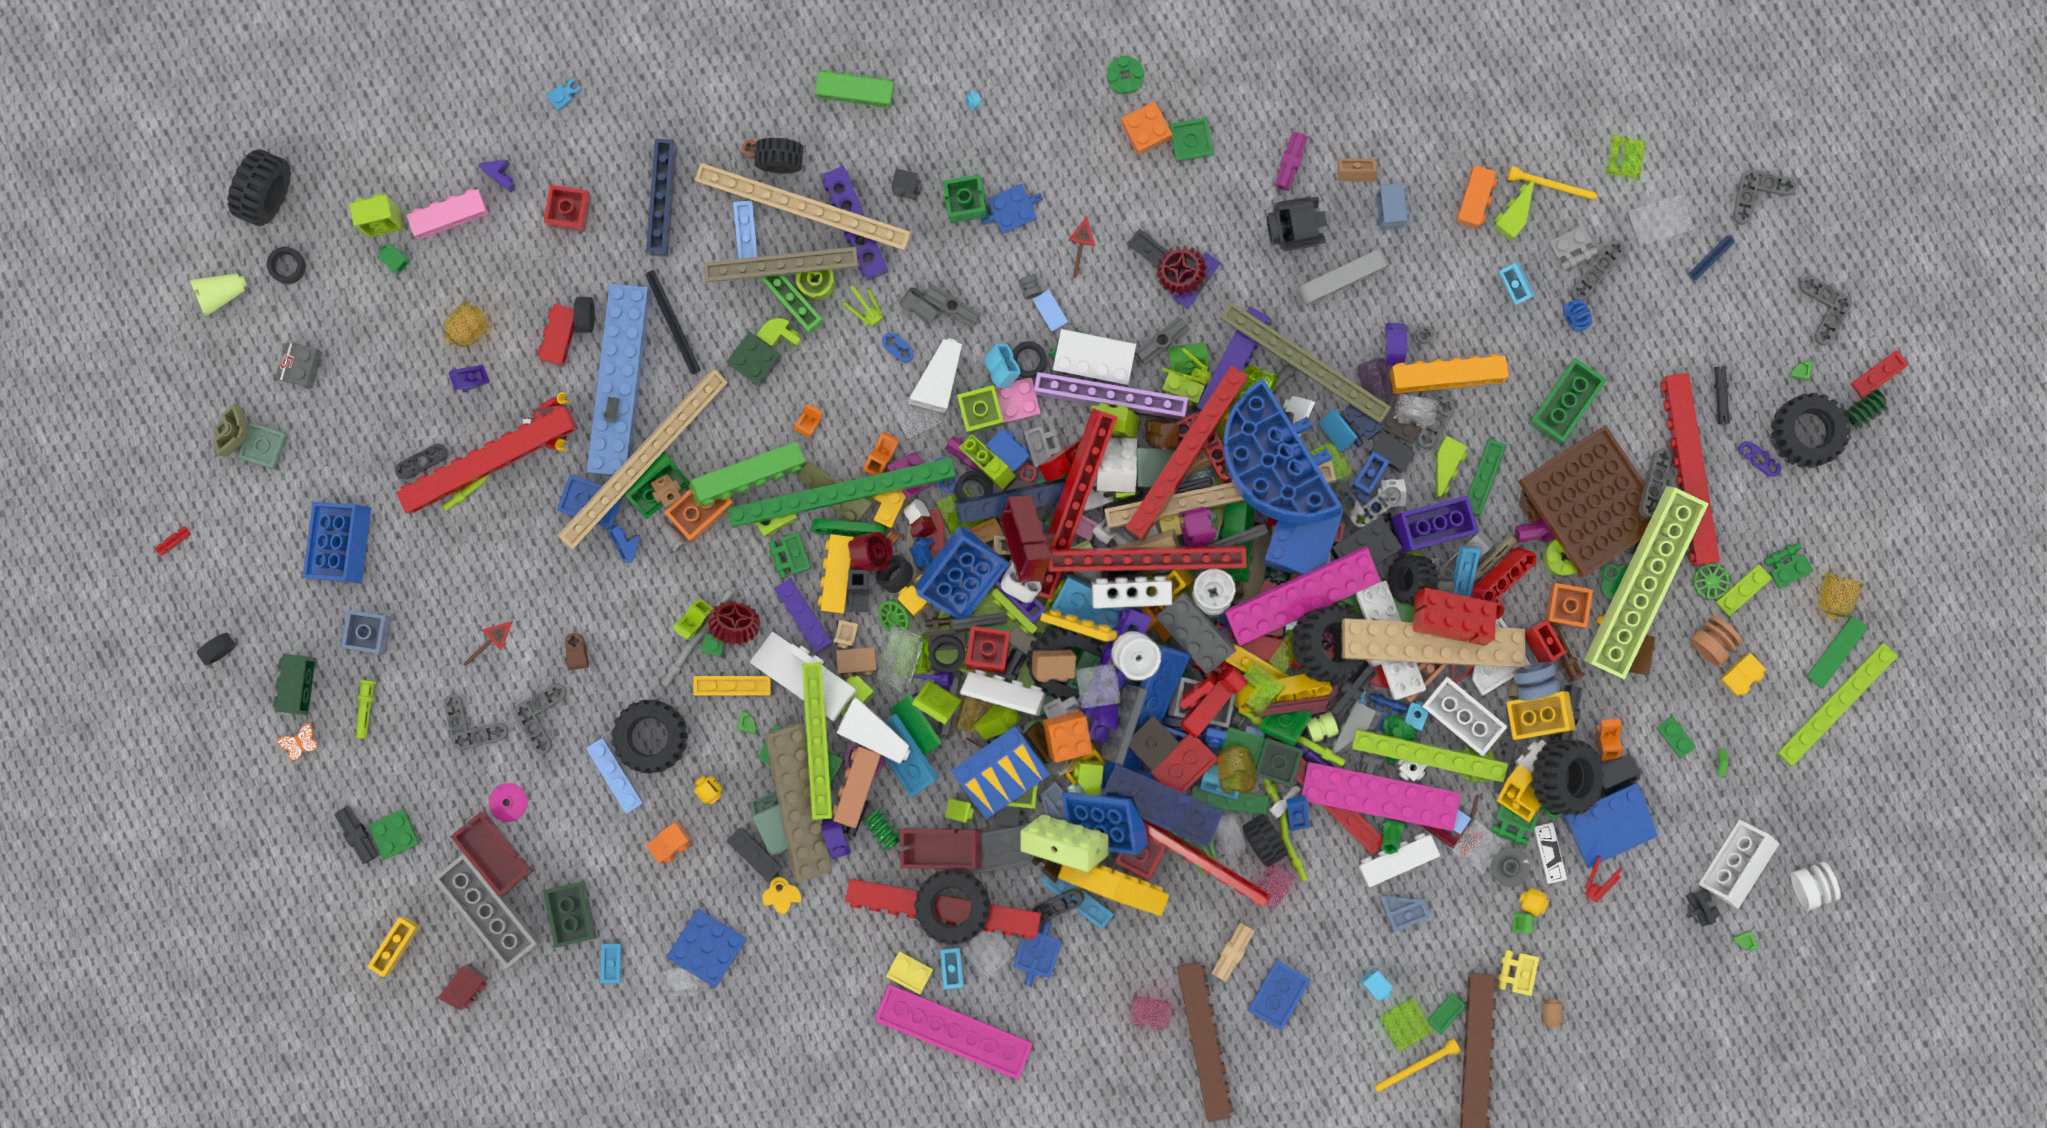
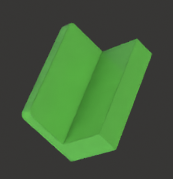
M1205 342L1168 347L1171 370L1189 374L1195 368H1200L1182 351L1185 348L1202 364L1208 366L1207 371H1210L1209 356Z

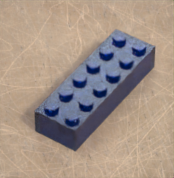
M1115 763L1101 795L1131 799L1140 818L1207 848L1224 813L1218 807L1118 763Z

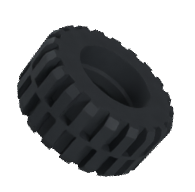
M262 149L253 150L251 153H248L246 158L241 161L240 166L237 167L235 176L232 178V184L229 187L227 206L230 213L234 217L255 226H263L268 224L270 220H273L285 200L284 198L290 185L291 168L288 162Z
M1805 393L1789 400L1780 407V410L1774 415L1775 421L1771 423V428L1774 429V432L1770 434L1771 439L1776 441L1773 444L1775 450L1779 448L1781 451L1779 455L1782 459L1786 457L1788 458V463L1791 465L1796 463L1797 467L1815 468L1833 461L1838 455L1842 454L1845 450L1844 446L1849 442L1847 435L1851 433V428L1847 427V423L1850 421L1848 417L1843 415L1845 412L1844 408H1838V402L1835 399L1830 401L1828 400L1829 396L1825 394L1819 396L1818 393ZM1811 413L1822 420L1826 429V438L1821 446L1810 448L1803 445L1797 438L1795 423L1802 414Z
M1328 606L1309 611L1304 614V617H1300L1297 620V625L1292 630L1294 635L1291 636V643H1293L1291 652L1295 655L1294 661L1296 665L1299 664V669L1302 673H1307L1306 676L1308 678L1315 679L1317 682L1342 680L1354 675L1358 671V667L1362 666L1363 660L1342 659V620L1354 619V614L1347 612L1342 607ZM1325 628L1332 633L1336 642V653L1333 660H1330L1322 649L1321 637Z
M1056 625L1053 628L1048 626L1044 628L1045 632L1042 634L1039 632L1036 635L1037 640H1032L1030 644L1032 650L1027 652L1029 674L1038 687L1042 688L1043 692L1047 695H1052L1053 698L1057 699L1061 698V696L1064 700L1069 699L1071 696L1079 698L1082 692L1065 684L1066 681L1049 679L1048 682H1041L1032 675L1033 651H1056L1064 647L1074 646L1079 648L1080 652L1084 649L1098 655L1102 659V649L1094 637Z
M650 699L632 703L627 709H623L620 712L621 715L614 722L615 727L611 733L613 734V740L611 741L612 746L615 747L614 752L616 756L621 759L624 765H627L634 771L650 774L666 771V769L673 767L682 758V753L687 747V726L681 714L674 707L664 702ZM648 718L659 720L666 727L668 733L665 747L653 755L639 752L632 741V733L635 726L640 721Z
M1564 739L1550 741L1537 753V759L1534 760L1532 765L1534 769L1531 771V777H1533L1531 784L1535 790L1533 792L1535 797L1539 799L1538 802L1549 812L1580 815L1587 812L1590 807L1595 805L1596 799L1601 794L1600 789L1603 788L1602 777H1604V772L1601 769L1603 765L1598 759V753L1594 751L1591 745L1584 741ZM1569 768V782L1566 786V772Z
M960 869L939 871L924 881L916 894L917 899L914 902L916 920L918 919L921 930H924L926 935L936 940V942L947 945L967 942L981 933V930L987 924L991 912L989 893L981 880L971 873ZM945 889H960L970 899V914L959 925H947L940 921L935 913L936 898Z

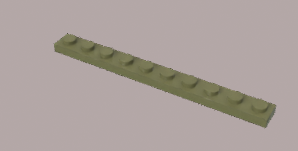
M1233 302L1229 303L1221 315V320L1380 424L1391 407Z

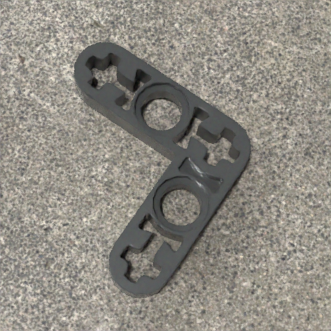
M1755 170L1744 172L1739 182L1733 212L1734 221L1739 225H1744L1751 220L1757 191L1789 196L1795 192L1797 188L1796 182L1788 177ZM1751 175L1754 181L1750 183L1749 188H1743L1748 185V180L1745 177ZM1764 179H1771L1773 186L1771 188L1765 187L1763 184ZM1786 183H1789L1788 186L1791 187L1788 191H1785V187L1781 186L1776 190L1777 185H1785ZM1742 193L1750 195V202H1744L1741 199ZM1743 207H1747L1744 211V215L1747 217L1741 220V216H1738V214L1742 212Z
M1807 276L1800 281V290L1829 307L1814 335L1817 344L1827 345L1833 340L1852 306V300L1849 296L1813 276ZM1808 281H1811V286H1813L1814 288H1817L1818 285L1821 287L1817 290L1816 294H1814L1816 289H1807V285L1805 284V282L1807 283ZM1822 290L1829 291V299L1825 300L1821 297ZM1845 300L1844 304L1846 306L1842 307L1840 311L1837 312L1836 310L1840 306V303L1838 301ZM1830 315L1837 317L1838 322L1836 325H1831L1828 322ZM1827 328L1833 329V331L1829 330L1826 337L1828 339L1822 341L1820 334L1824 333Z
M1436 390L1423 391L1420 398L1417 396L1419 392L1406 393L1409 397L1433 410L1417 438L1418 445L1421 448L1428 449L1435 443L1454 412L1455 404L1451 399ZM1425 393H1432L1434 395L1432 403L1425 401ZM1438 398H1441L1442 400L1439 403L1443 405L1448 403L1451 410L1443 412L1442 406L1438 404L1437 407H1434L1433 405L1438 401ZM1432 419H1439L1441 427L1434 429L1431 426ZM1426 428L1431 432L1437 433L1436 436L1432 433L1429 437L1431 443L1423 444L1421 437H1425L1429 433Z
M1337 479L1336 482L1330 484L1332 491L1342 505V509L1353 524L1359 528L1378 518L1401 499L1400 490L1397 487H1389L1364 506L1344 480ZM1335 483L1336 485L1341 484V491L1343 492V494L1348 492L1349 495L1343 497V499L1341 500L1340 497L1342 496V493L1340 491L1336 492L1334 490L1336 488ZM1388 491H1390L1391 493L1395 492L1396 495L1394 497L1396 500L1392 498L1385 503V501L1380 498L1381 496L1383 499L1388 497ZM1347 498L1355 501L1354 508L1346 507L1345 501ZM1374 502L1381 504L1382 510L1380 512L1373 511L1372 504ZM1367 512L1371 514L1364 519L1366 523L1358 521L1360 518L1358 514L1361 516Z
M554 684L517 705L514 711L533 749L539 754L548 753L552 748V743L536 715L565 699L567 691L560 684ZM555 688H557L558 690L561 689V697L558 698V696H554L550 698L551 700H553V702L550 703V700L547 697V695H545V693L548 692V695H552L555 692ZM538 697H543L546 700V704L542 708L536 706V699ZM521 707H523L524 709L528 708L529 711L526 712L528 718H531L532 716L534 718V720L526 722L525 725L523 721H526L527 719L524 715H519V713L521 712ZM532 723L538 725L536 734H531L528 731V727ZM542 733L543 736L540 739L542 742H547V745H545L546 749H538L540 745L538 739L533 741L532 738Z
M449 695L445 698L444 708L451 740L455 748L460 750L501 741L508 736V728L502 723L469 730L462 699L457 695ZM452 698L454 701H458L455 709L456 711L460 710L461 714L450 715V712H454L453 707L449 706ZM455 717H460L463 721L462 726L459 728L453 726V719ZM498 726L500 729H504L501 737L499 735H491L492 740H490L488 728H490V732L497 731ZM479 731H483L486 735L485 740L482 742H478L475 738L476 733ZM469 733H471V739L474 744L471 745V741L464 742V746L457 744L460 736L462 738H469Z

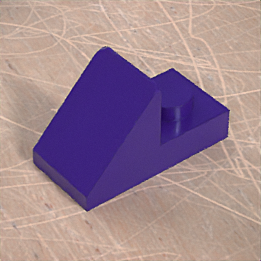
M508 160L482 162L478 165L482 171L510 193L515 188L511 183L513 179L506 173L503 174L510 165Z
M483 365L454 369L448 372L454 390L462 389V392H466L489 383Z
M1100 699L1088 727L1090 738L1105 743L1110 729H1117L1118 705Z

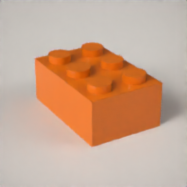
M689 489L681 499L677 500L664 513L693 543L728 512L727 508L733 507L735 504L728 498L726 500H715L712 505L704 507V505L698 507Z

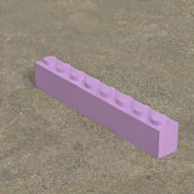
M1037 372L1034 392L1040 396L1098 406L1099 403L1109 404L1112 408H1117V405H1123L1134 412L1179 420L1187 417L1190 403L1186 397Z

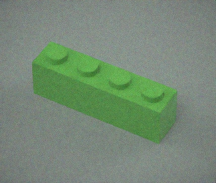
M831 70L818 71L815 90L816 98L891 108L894 83L890 79H872L868 75L856 77L846 72L842 73V75L834 74L835 72Z
M784 275L759 277L809 335L824 323L818 313Z

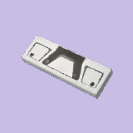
M1548 823L1535 826L1534 833L1547 884L1567 880L1554 824Z

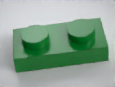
M1673 716L1656 727L1679 759L1696 748Z

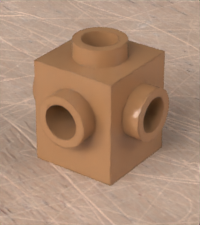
M668 474L651 483L655 491L652 493L657 503L661 501L664 507L673 505L682 498L678 492L681 490L676 480L672 481Z

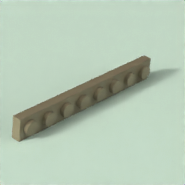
M856 247L704 262L703 265L705 282L710 283L858 267Z

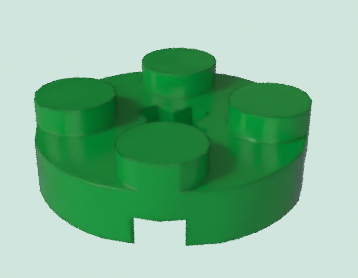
M1125 55L1113 60L1107 69L1109 87L1118 94L1125 95L1136 92L1144 81V69L1140 62ZM1128 71L1130 78L1121 79V72Z

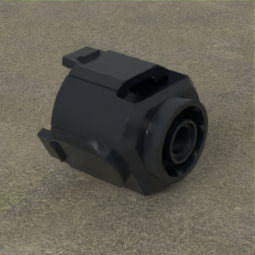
M1308 196L1276 202L1273 206V212L1266 213L1271 245L1278 244L1280 249L1286 252L1326 243L1324 234L1318 231V228L1327 226L1325 211L1315 212V208L1319 207V197Z

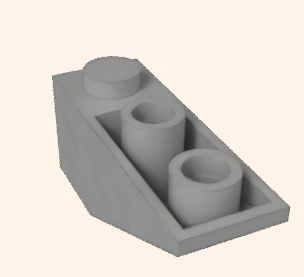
M1480 529L1479 533H1476L1463 546L1481 549L1480 558L1494 543ZM1459 550L1438 569L1441 579L1453 581Z
M1356 701L1349 710L1350 715L1347 721L1341 726L1339 738L1332 745V753L1341 756L1352 746L1356 729L1369 732L1374 731L1382 713L1364 703Z

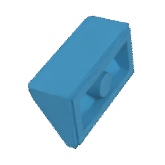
M1335 408L1327 413L1318 423L1340 452L1351 447L1357 439L1355 433Z

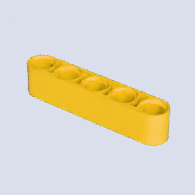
M1306 674L1248 685L1236 693L1235 696L1239 710L1241 712H1250L1254 705L1326 696L1332 692L1330 682H1317L1315 679L1308 678Z

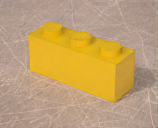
M406 916L399 917L367 967L382 977L389 976L421 926Z

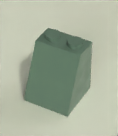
M1137 448V491H1149L1165 468L1167 461L1170 460L1176 450Z
M774 791L750 802L752 818L770 856L782 854L788 849L777 792Z

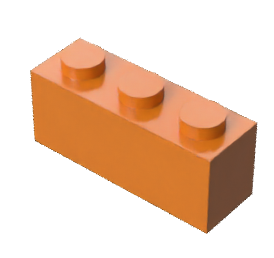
M1474 165L1469 176L1456 223L1478 229L1480 224H1484L1487 216L1484 213L1485 207H1489L1492 196L1489 194L1491 189H1495L1498 178H1495L1496 171Z

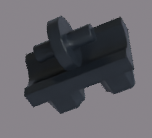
M1708 890L1691 892L1685 895L1690 903L1687 905L1690 910L1686 913L1687 918L1694 917L1696 923L1699 922L1702 927L1716 923L1715 919L1720 915V912L1715 906L1708 907L1706 901L1711 899Z

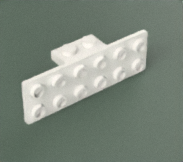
M1387 581L1377 583L1356 593L1365 620L1401 622ZM1367 660L1371 668L1382 665L1394 700L1426 690L1416 662Z
M772 632L750 663L804 701L802 663L822 662L823 664L824 661L816 655L812 658L808 655L810 652L800 645L798 648L793 644L791 645ZM822 665L825 716L835 721L856 692V689Z

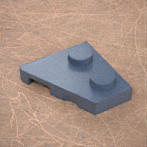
M1055 782L1041 793L1045 815L1051 818L1066 821L1062 792L1064 791Z
M1380 896L1393 932L1430 918L1422 899Z

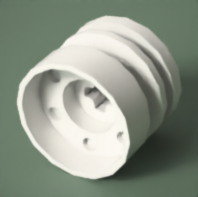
M1209 569L1202 572L1196 579L1192 591V600L1204 614L1209 616L1219 615L1231 605L1235 593V584L1231 576L1225 571ZM1213 591H1215V592H1216L1215 596H1213V598H1211V597H1210V593H1212Z
M1825 861L1819 862L1817 866L1811 865L1810 872L1803 868L1791 873L1792 886L1800 904L1806 911L1820 907L1821 900L1825 904L1831 903V900H1840L1838 882L1833 871Z

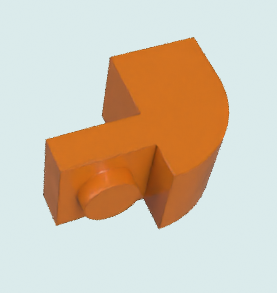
M883 431L874 450L869 454L863 470L871 475L884 473L895 454L900 439Z
M1606 719L1596 726L1597 746L1601 761L1616 760L1621 757L1623 748L1619 737L1622 727L1620 719Z

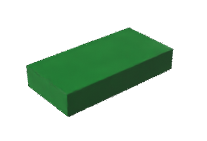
M1451 992L1426 1022L1439 1034H1442L1467 1005Z

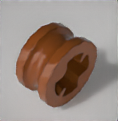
M745 141L742 145L743 154L748 158H755V149L753 153H750V151L746 152V149H748V145L756 146V141Z
M893 528L886 538L889 539L892 547L901 536V533H896Z

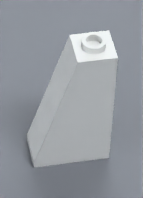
M943 339L908 399L907 404L945 413L948 408L962 344L954 339Z
M854 696L838 727L837 733L900 764L902 759L906 761L910 753L908 743Z

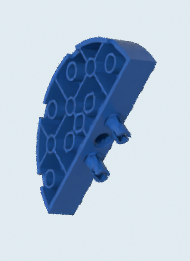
M1262 379L1249 388L1238 403L1235 404L1226 424L1224 461L1233 486L1253 508L1262 514L1280 521L1308 524L1322 522L1341 515L1342 505L1318 468L1319 465L1332 460L1331 454H1327L1328 450L1324 449L1313 456L1310 455L1298 435L1312 428L1311 422H1308V417L1291 424L1267 383Z

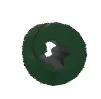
M1875 389L1873 393H1869L1867 397H1863L1861 401L1856 402L1855 406H1850L1843 414L1844 417L1849 418L1851 425L1861 429L1863 427L1862 421L1865 424L1869 423L1867 417L1874 420V413L1878 416L1882 414L1880 408L1883 411L1888 410L1887 402L1884 395L1878 389Z

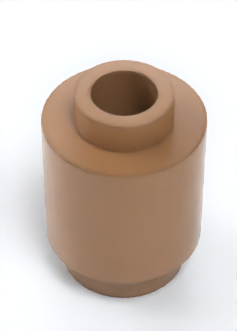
M1546 999V1002L1542 1003L1545 1027H1561V1022H1563L1562 1003L1558 1002V999Z

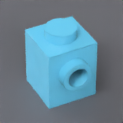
M1415 700L1414 703L1408 704L1403 720L1408 725H1412L1414 730L1422 731L1429 712L1422 707L1424 703Z

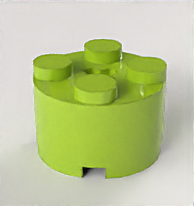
M832 270L796 274V284L801 294L812 301L826 299L832 294L836 285ZM812 278H819V282H813Z
M1557 540L1550 542L1543 551V564L1550 574L1566 577L1576 573L1577 570L1567 555L1565 557L1567 560H1561V554L1565 552Z

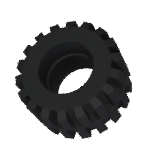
M764 138L756 142L754 166L758 169L780 174L795 173L802 170L803 145L799 142L785 138Z
M1405 555L1395 559L1394 565L1390 566L1391 571L1388 572L1389 580H1387L1388 584H1390V592H1393L1392 596L1397 598L1398 602L1415 604V594L1422 589L1438 590L1439 572L1436 570V564L1432 563V560L1426 556Z
M1260 814L1242 825L1245 837L1266 867H1270L1288 855L1284 842L1264 814Z

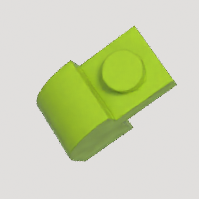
M782 318L769 320L756 335L773 349L782 337L797 348L802 343L799 338L800 334L793 329L789 331L790 322Z
M698 598L690 605L685 615L674 624L672 629L687 640L690 637L693 638L706 623L711 610L714 608L701 598Z

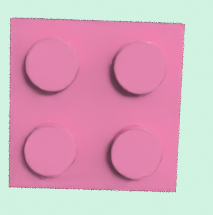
M1032 378L1014 381L1009 388H998L995 386L1004 424L1041 415Z

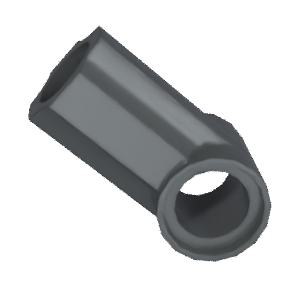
M910 287L900 300V306L907 312H914L930 324L939 309L925 300L923 294L918 289Z

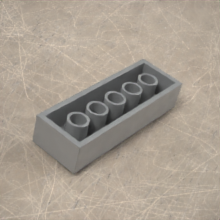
M464 853L433 878L506 969L514 966L541 943L505 897H498Z

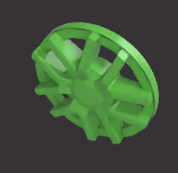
M1705 564L1695 572L1693 585L1701 597L1713 600L1722 597L1728 591L1730 579L1727 571L1721 565ZM1709 567H1716V568H1715V570L1712 572ZM1704 568H1706L1708 575H1705L1702 571ZM1720 569L1722 573L1717 576L1716 573ZM1700 573L1704 579L1697 580L1698 574ZM1723 575H1725L1726 581L1721 580ZM1697 582H1703L1704 586L1698 588ZM1719 584H1726L1725 589L1720 587ZM1706 588V595L1700 590ZM1710 589H1713V596H1709ZM1717 589L1723 591L1721 594L1717 595Z
M894 599L885 601L879 607V620L882 626L892 634L904 633L911 621L908 615L909 611H906L900 601L896 602Z

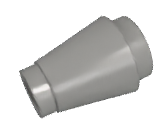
M666 524L661 528L660 531L670 550H674L676 553L686 547V538L674 527Z

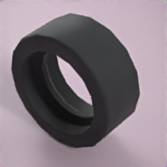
M279 247L270 253L267 259V269L276 281L282 284H293L303 277L306 263L304 257L295 249ZM283 255H291L297 261V268L290 276H282L276 271V262Z
M576 297L574 302L575 330L577 333H592L595 325L594 300L592 297Z
M1025 341L1014 348L1012 351L1013 359L1018 364L1017 360L1020 352L1026 349L1036 351L1040 357V363L1036 369L1025 371L1019 366L1020 377L1035 378L1037 377V372L1043 373L1046 367L1047 356L1041 345L1032 341Z
M971 470L965 472L960 476L955 485L957 501L970 498L963 491V485L968 480L980 483L984 489V495L992 494L990 479L980 471Z
M893 555L892 560H889L887 564L889 566L884 570L877 571L876 581L887 592L897 593L910 583L913 577V567L904 557ZM900 568V571L897 574V576L889 581L892 573L896 569Z
M223 633L201 646L197 650V655L204 665H210L234 650L236 643L229 633Z
M942 634L931 642L928 658L936 670L952 672L962 665L965 659V648L958 637L951 634ZM950 642L957 647L958 657L953 663L943 664L937 660L935 650L941 643Z

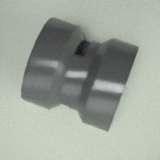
M1036 274L1018 280L1020 287L1024 290V299H1030L1042 293L1040 286H1037L1038 279Z

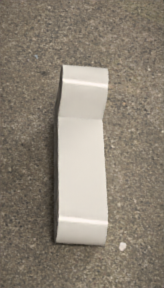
M1011 558L1001 581V588L1025 603H1030L1041 591V584L1039 581L1019 583Z

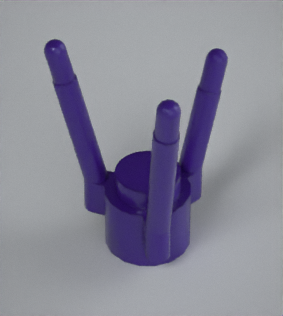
M922 663L919 664L920 667L937 671L938 673H935V675H913V678L934 679L935 684H938L944 690H948V686H952L954 679L952 672H941L931 665ZM920 691L914 693L913 696L916 697Z

